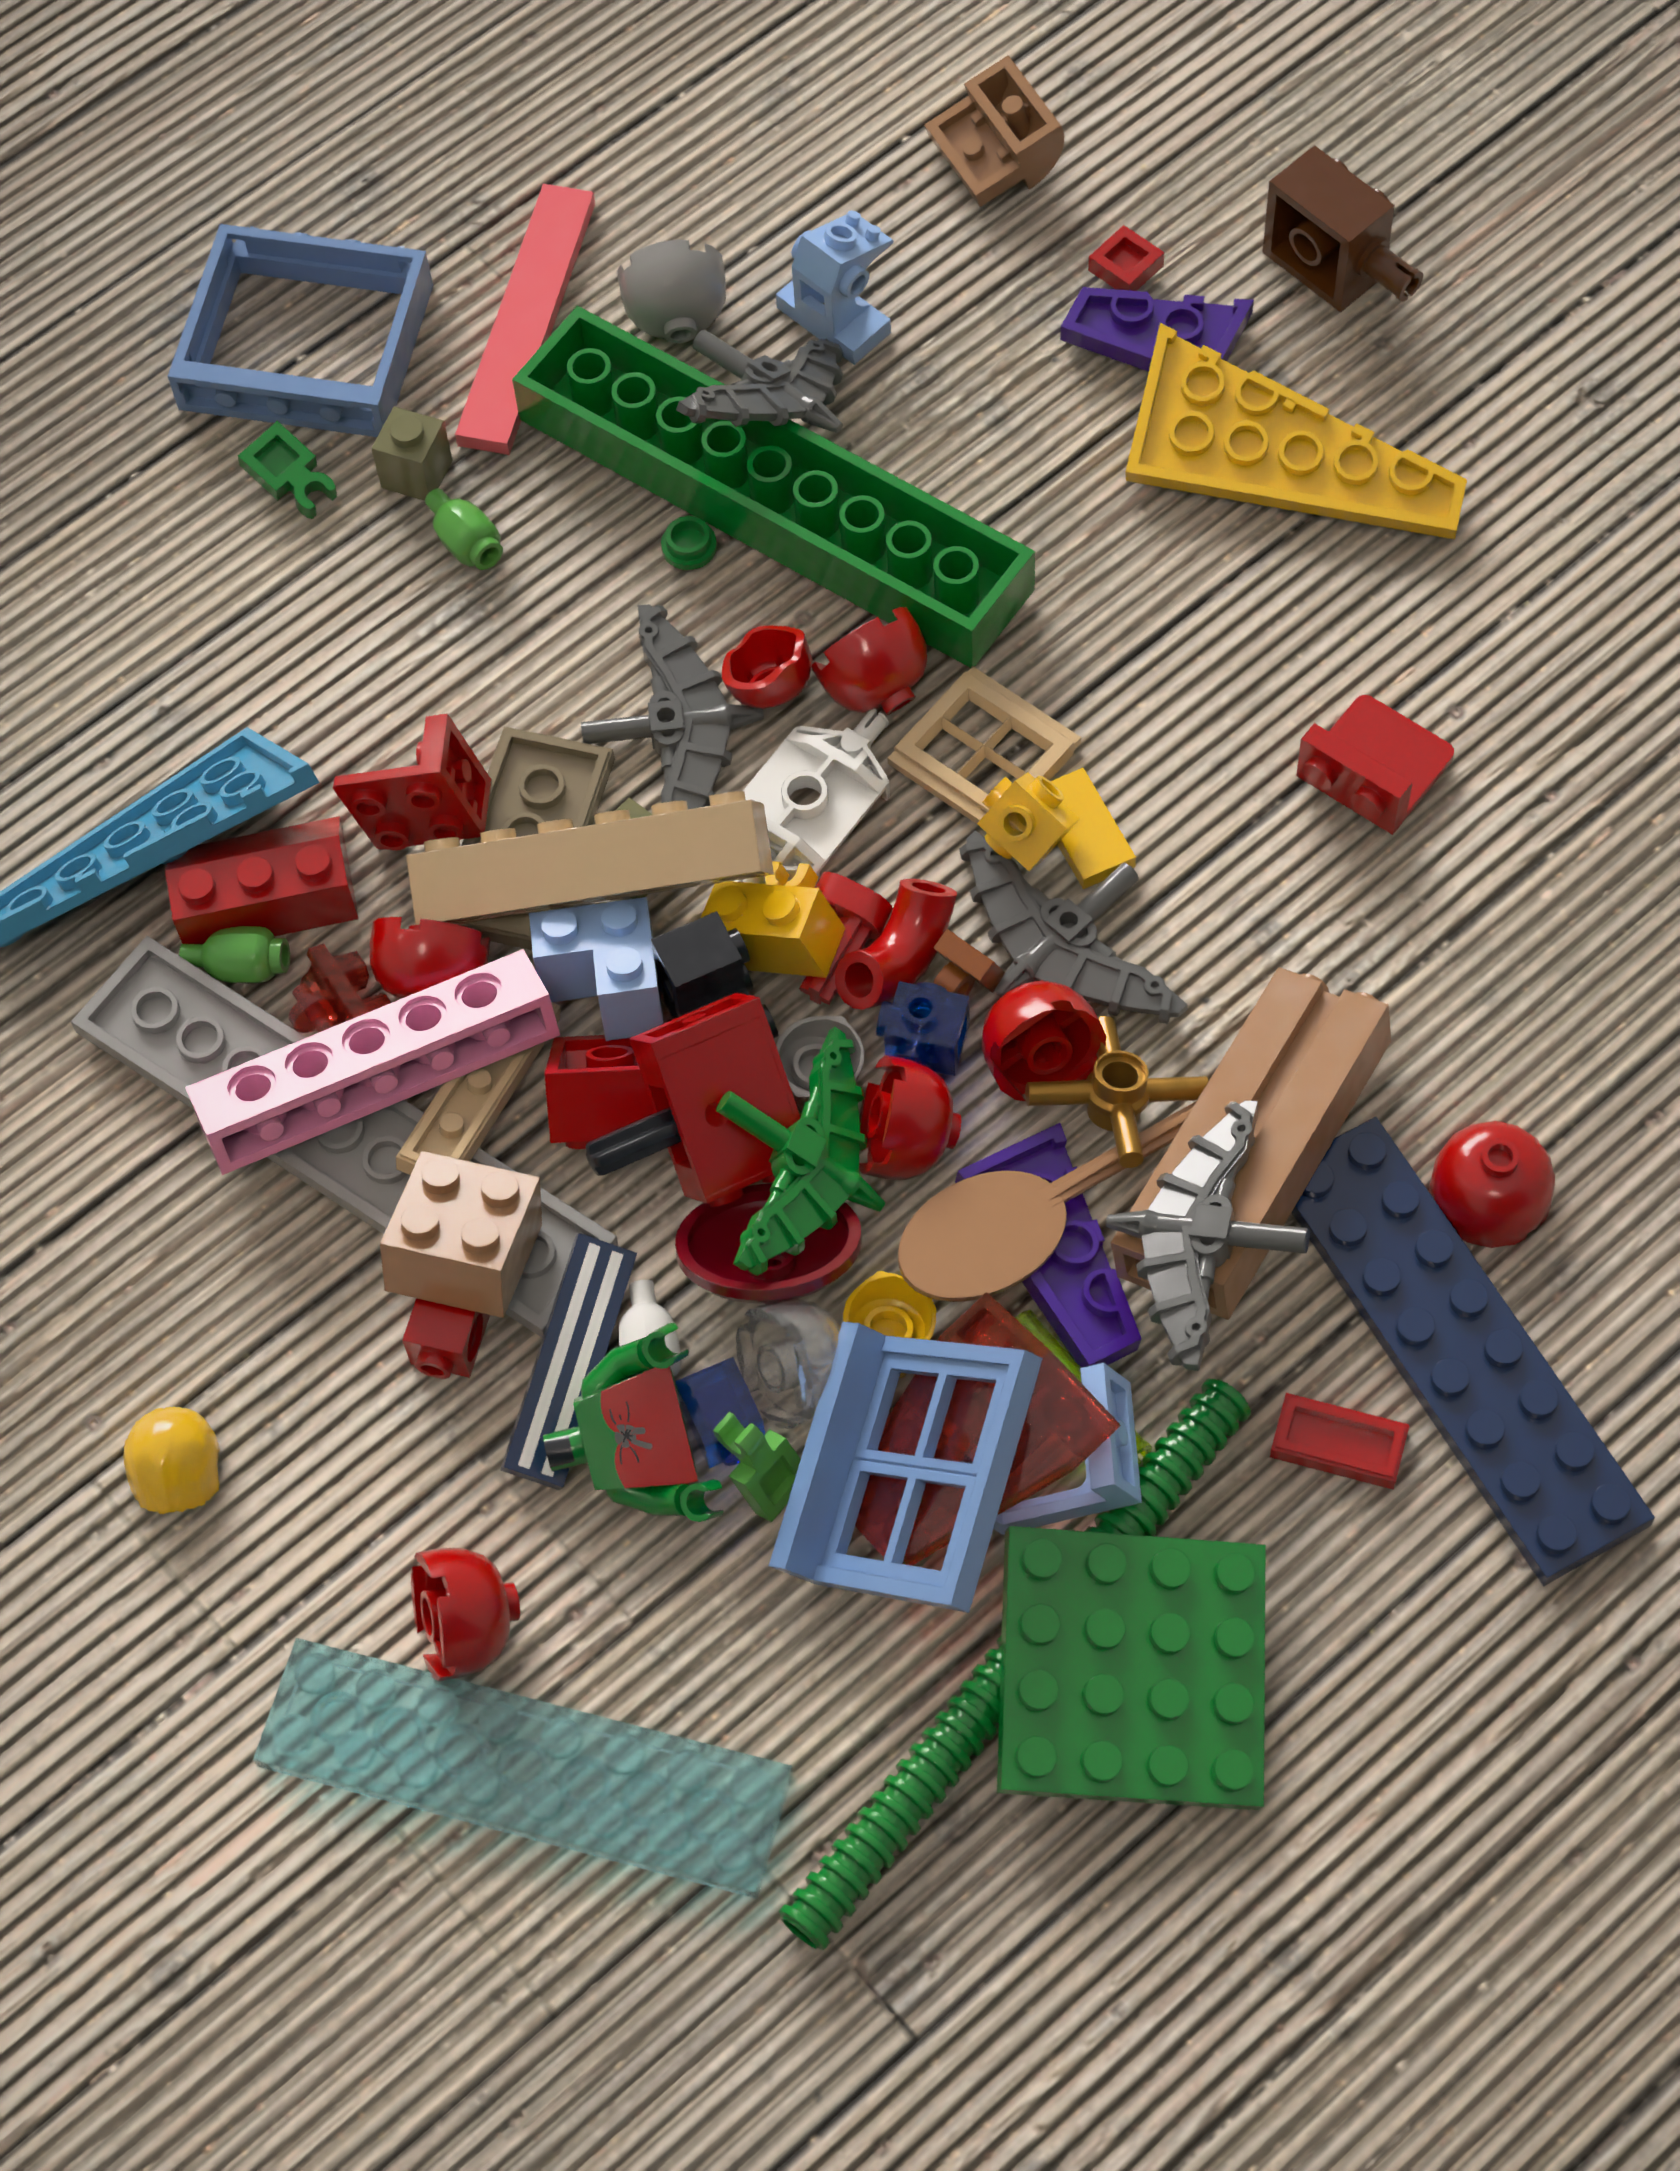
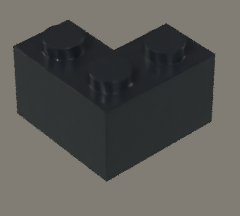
M717 911L651 939L661 998L672 1020L734 993L750 995L749 991L754 989L751 977L744 964L750 961L744 940L736 928L727 931ZM763 1004L762 1006L773 1038H777L779 1035L774 1019L767 1006Z

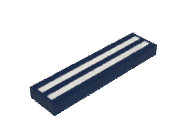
M578 1233L575 1237L500 1471L557 1490H561L564 1487L569 1468L551 1471L543 1435L578 1426L573 1402L574 1399L581 1396L582 1380L605 1357L637 1256L636 1252Z

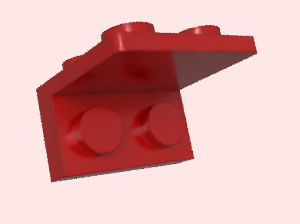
M448 713L426 716L423 741H419L416 747L417 765L334 777L333 790L373 845L379 850L397 851L408 846L424 845L426 841L457 837L459 841L462 839L481 837L480 833L485 832L491 778Z

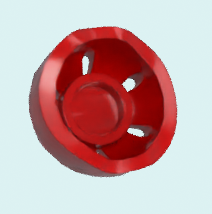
M776 625L759 626L747 632L741 643L735 649L730 650L723 660L722 680L734 698L748 707L765 709L785 704L798 696L810 679L812 656L804 632L798 628Z

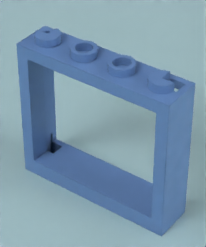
M220 224L168 373V379L178 410L270 423L278 421L280 424L378 437L393 406L396 407L433 288L426 251L404 248V246L392 247L362 243L353 239L339 240L310 236L300 232L286 233L258 229L253 226L248 228ZM246 273L401 294L373 386L210 364L240 274Z

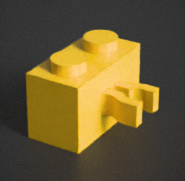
M772 861L774 875L765 876L766 884L734 881L714 884L701 918L717 911L727 931L734 928L739 931L750 957V961L744 963L748 971L827 978L845 931V926L820 889L814 888L818 876L810 864L799 863L796 875L788 882L789 874L782 863Z

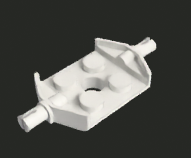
M876 709L867 711V714L854 730L848 727L844 731L807 726L795 727L743 790L746 800L752 799L764 804L772 861L782 863L789 874L787 882L796 875L799 863L810 864L819 880L821 869L878 798L882 795V798L886 801L889 799V780L871 752V744L883 729L889 725L886 716L881 712L877 715ZM803 788H812L821 794L817 801L809 805H798L792 802L789 797L794 791ZM765 876L735 880L734 882L762 884L765 881Z

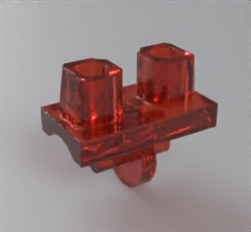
M323 943L308 948L307 957L311 961V966L308 972L301 978L300 985L292 992L297 1003L291 1008L288 1016L290 1023L297 1032L309 1033L317 1031L319 1033L392 1002L386 994L382 993L361 1000L357 991L367 988L369 979L367 965L357 951L332 957Z

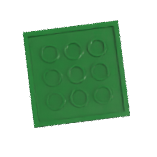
M1009 1526L1005 1531L997 1793L1259 1810L1264 1807L1266 1545Z

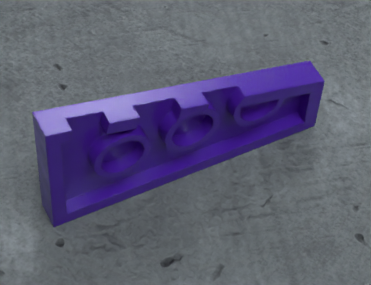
M1058 1123L958 1170L955 1183L972 1176L995 1171L1031 1173L1051 1183L1075 1170L1077 1166L1073 1167L1065 1148L1067 1139L1061 1123ZM1082 1193L1065 1203V1228L1054 1253L1041 1268L1022 1282L1079 1368L1100 1363L1109 1365L1137 1351L1142 1340L1116 1270L1111 1269L1103 1249L1105 1240L1097 1219H1092Z

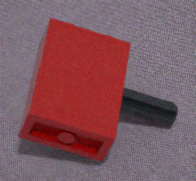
M734 993L629 1038L655 1113L587 1143L586 1158L596 1175L604 1176L668 1148L684 1196L706 1204L709 1203L711 1207L726 1205L738 1200L744 1195L742 1188L759 1180H762L763 1183L774 1182L775 1176L772 1173L771 1163L768 1162L773 1149L716 1111L717 1105L724 1094L732 1091L785 1128H789L801 1117L760 997Z

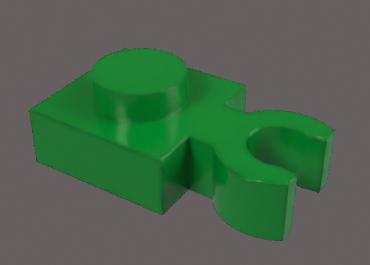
M278 421L238 455L239 466L275 499H281L288 491L293 493L297 509L307 518L313 519L317 515L315 504L307 498L311 492L321 491L332 501L337 497L336 486L328 475L321 472H311L317 466L316 456Z

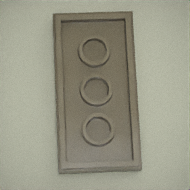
M504 726L487 772L491 778L485 832L515 828L517 837L538 834V823L561 819H572L573 828L593 825L594 815L597 814L615 761L613 749ZM481 837L463 839L461 846L481 843ZM529 913L457 924L482 932V938L490 937L491 942L532 950Z

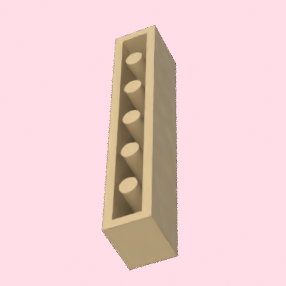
M735 791L709 796L710 806L688 809L687 801H671L652 805V815L632 819L630 818L629 810H616L595 814L594 825L573 828L572 819H561L538 823V834L520 837L516 836L515 828H506L480 833L481 843L460 846V841L457 837L424 842L425 852L406 855L415 925H420V918L461 924L774 875L764 804L752 799L746 800L744 791Z

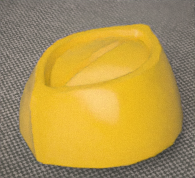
M878 1271L861 1283L848 1297L843 1311V1322L860 1323L886 1336L931 1340L936 1325V1307L932 1298L916 1292L901 1275ZM900 1373L899 1378L905 1377L906 1373Z

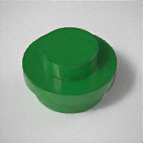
M683 516L669 524L661 539V549L665 560L673 567L681 570H695L707 565L713 559L717 551V541L712 528L702 519L695 516Z

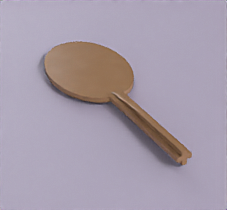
M1196 1101L1139 1133L1144 1158L1173 1141ZM1116 1146L1051 1183L1031 1173L995 1171L966 1178L940 1191L914 1214L902 1234L898 1249V1266L902 1277L916 1292L932 1299L949 1302H964L987 1298L1023 1282L1041 1268L1056 1250L1066 1223L1065 1203L1126 1169L1119 1163Z

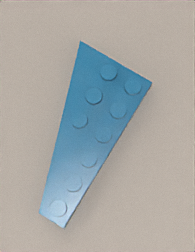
M246 727L0 891V947L16 942L26 932L159 864H167L179 859L189 849L320 782L309 763Z

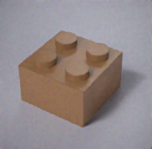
M421 1151L380 1242L384 1290L504 1318L542 1227L540 1177Z

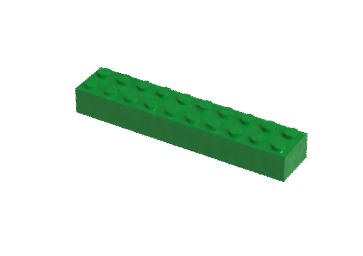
M578 305L512 379L521 421L888 623L897 620L892 612L893 609L907 607L918 624L927 645L969 668L976 666L1035 590L1034 550L790 419L787 424L782 426H773L769 421H749L748 425L735 427L730 420L706 418L705 422L700 424L692 423L688 416L676 411L679 401L691 396L698 387L707 388L711 385L725 384Z

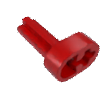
M824 872L814 888L820 889L845 926V931L827 978L806 976L799 990L809 995L810 1000L819 1005L822 1002L830 1005L837 993L835 970L839 961L846 953L861 950L868 939H877L888 923L893 907L877 892L837 873Z

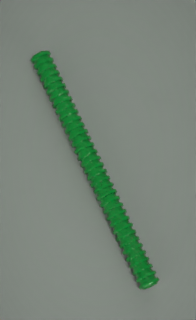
M1208 1378L1201 1385L1202 1393H1195L1189 1400L1191 1408H1183L1178 1414L1179 1423L1172 1422L1166 1429L1167 1437H1160L1154 1444L1156 1452H1148L1142 1459L1144 1467H1138L1142 1503L1108 1510V1512H1100L1094 1518L1096 1527L1089 1526L1085 1531L1155 1536L1157 1533L1155 1525H1163L1169 1518L1167 1510H1175L1181 1503L1178 1495L1186 1496L1192 1489L1190 1480L1198 1481L1204 1474L1202 1465L1210 1466L1216 1459L1214 1451H1222L1228 1444L1226 1436H1234L1239 1430L1238 1422H1245L1251 1415L1248 1402L1242 1394L1224 1381ZM1002 1634L996 1640L999 1648L997 1650L989 1649L984 1655L986 1664H977L971 1671L974 1679L972 1681L964 1680L959 1686L960 1697L953 1695L946 1702L949 1709L948 1712L940 1711L934 1717L936 1727H927L922 1732L923 1743H914L908 1751L911 1758L909 1760L901 1759L896 1765L898 1774L896 1776L889 1774L885 1778L883 1784L886 1789L883 1792L876 1790L870 1797L873 1805L870 1808L862 1807L857 1813L860 1820L858 1824L849 1823L844 1829L847 1836L844 1841L837 1839L831 1845L834 1854L831 1857L824 1855L818 1862L821 1870L818 1873L811 1871L806 1876L805 1881L808 1886L805 1890L797 1888L792 1894L795 1901L793 1905L784 1904L779 1910L783 1924L810 1947L825 1950L830 1944L827 1937L829 1933H839L843 1928L841 1918L844 1915L851 1917L857 1909L853 1904L856 1899L864 1901L870 1894L867 1888L868 1884L879 1883L882 1879L880 1869L882 1867L890 1868L896 1860L893 1853L895 1851L903 1852L908 1846L906 1839L908 1834L913 1836L918 1834L921 1830L919 1820L921 1818L928 1820L934 1813L931 1805L934 1802L941 1804L947 1797L944 1790L946 1786L955 1787L960 1781L957 1775L958 1771L966 1772L972 1766L970 1756H979L984 1751L985 1747L982 1741L984 1739L992 1740L996 1736L997 1730L995 1725L999 1724Z

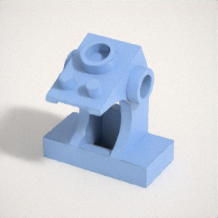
M848 211L846 215L812 231H805L797 238L792 247L791 256L794 259L792 264L793 280L776 293L777 308L818 339H827L830 342L839 344L843 351V357L855 365L891 333V319L859 297V295L865 289L869 280V272L866 268L893 244V239L884 234L878 226L872 225L862 218L860 213L856 211Z

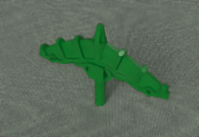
M836 1026L829 1030L819 1054L813 1058V1068L809 1075V1101L804 1104L800 1119L789 1128H785L732 1091L724 1094L716 1108L718 1113L773 1149L768 1161L771 1163L772 1173L775 1176V1180L770 1188L771 1194L765 1206L751 1217L747 1229L740 1235L741 1245L733 1263L738 1268L744 1271L748 1270L756 1276L768 1270V1260L784 1252L793 1256L802 1252L805 1249L804 1238L819 1227L830 1230L838 1222L835 1211L846 1200L878 1212L885 1206V1201L859 1174L860 1150L867 1148V1138L865 1134L860 1133L858 1102L864 1100V1090L862 1087L856 1086L850 1054L856 1051L852 1039H846L845 1033Z

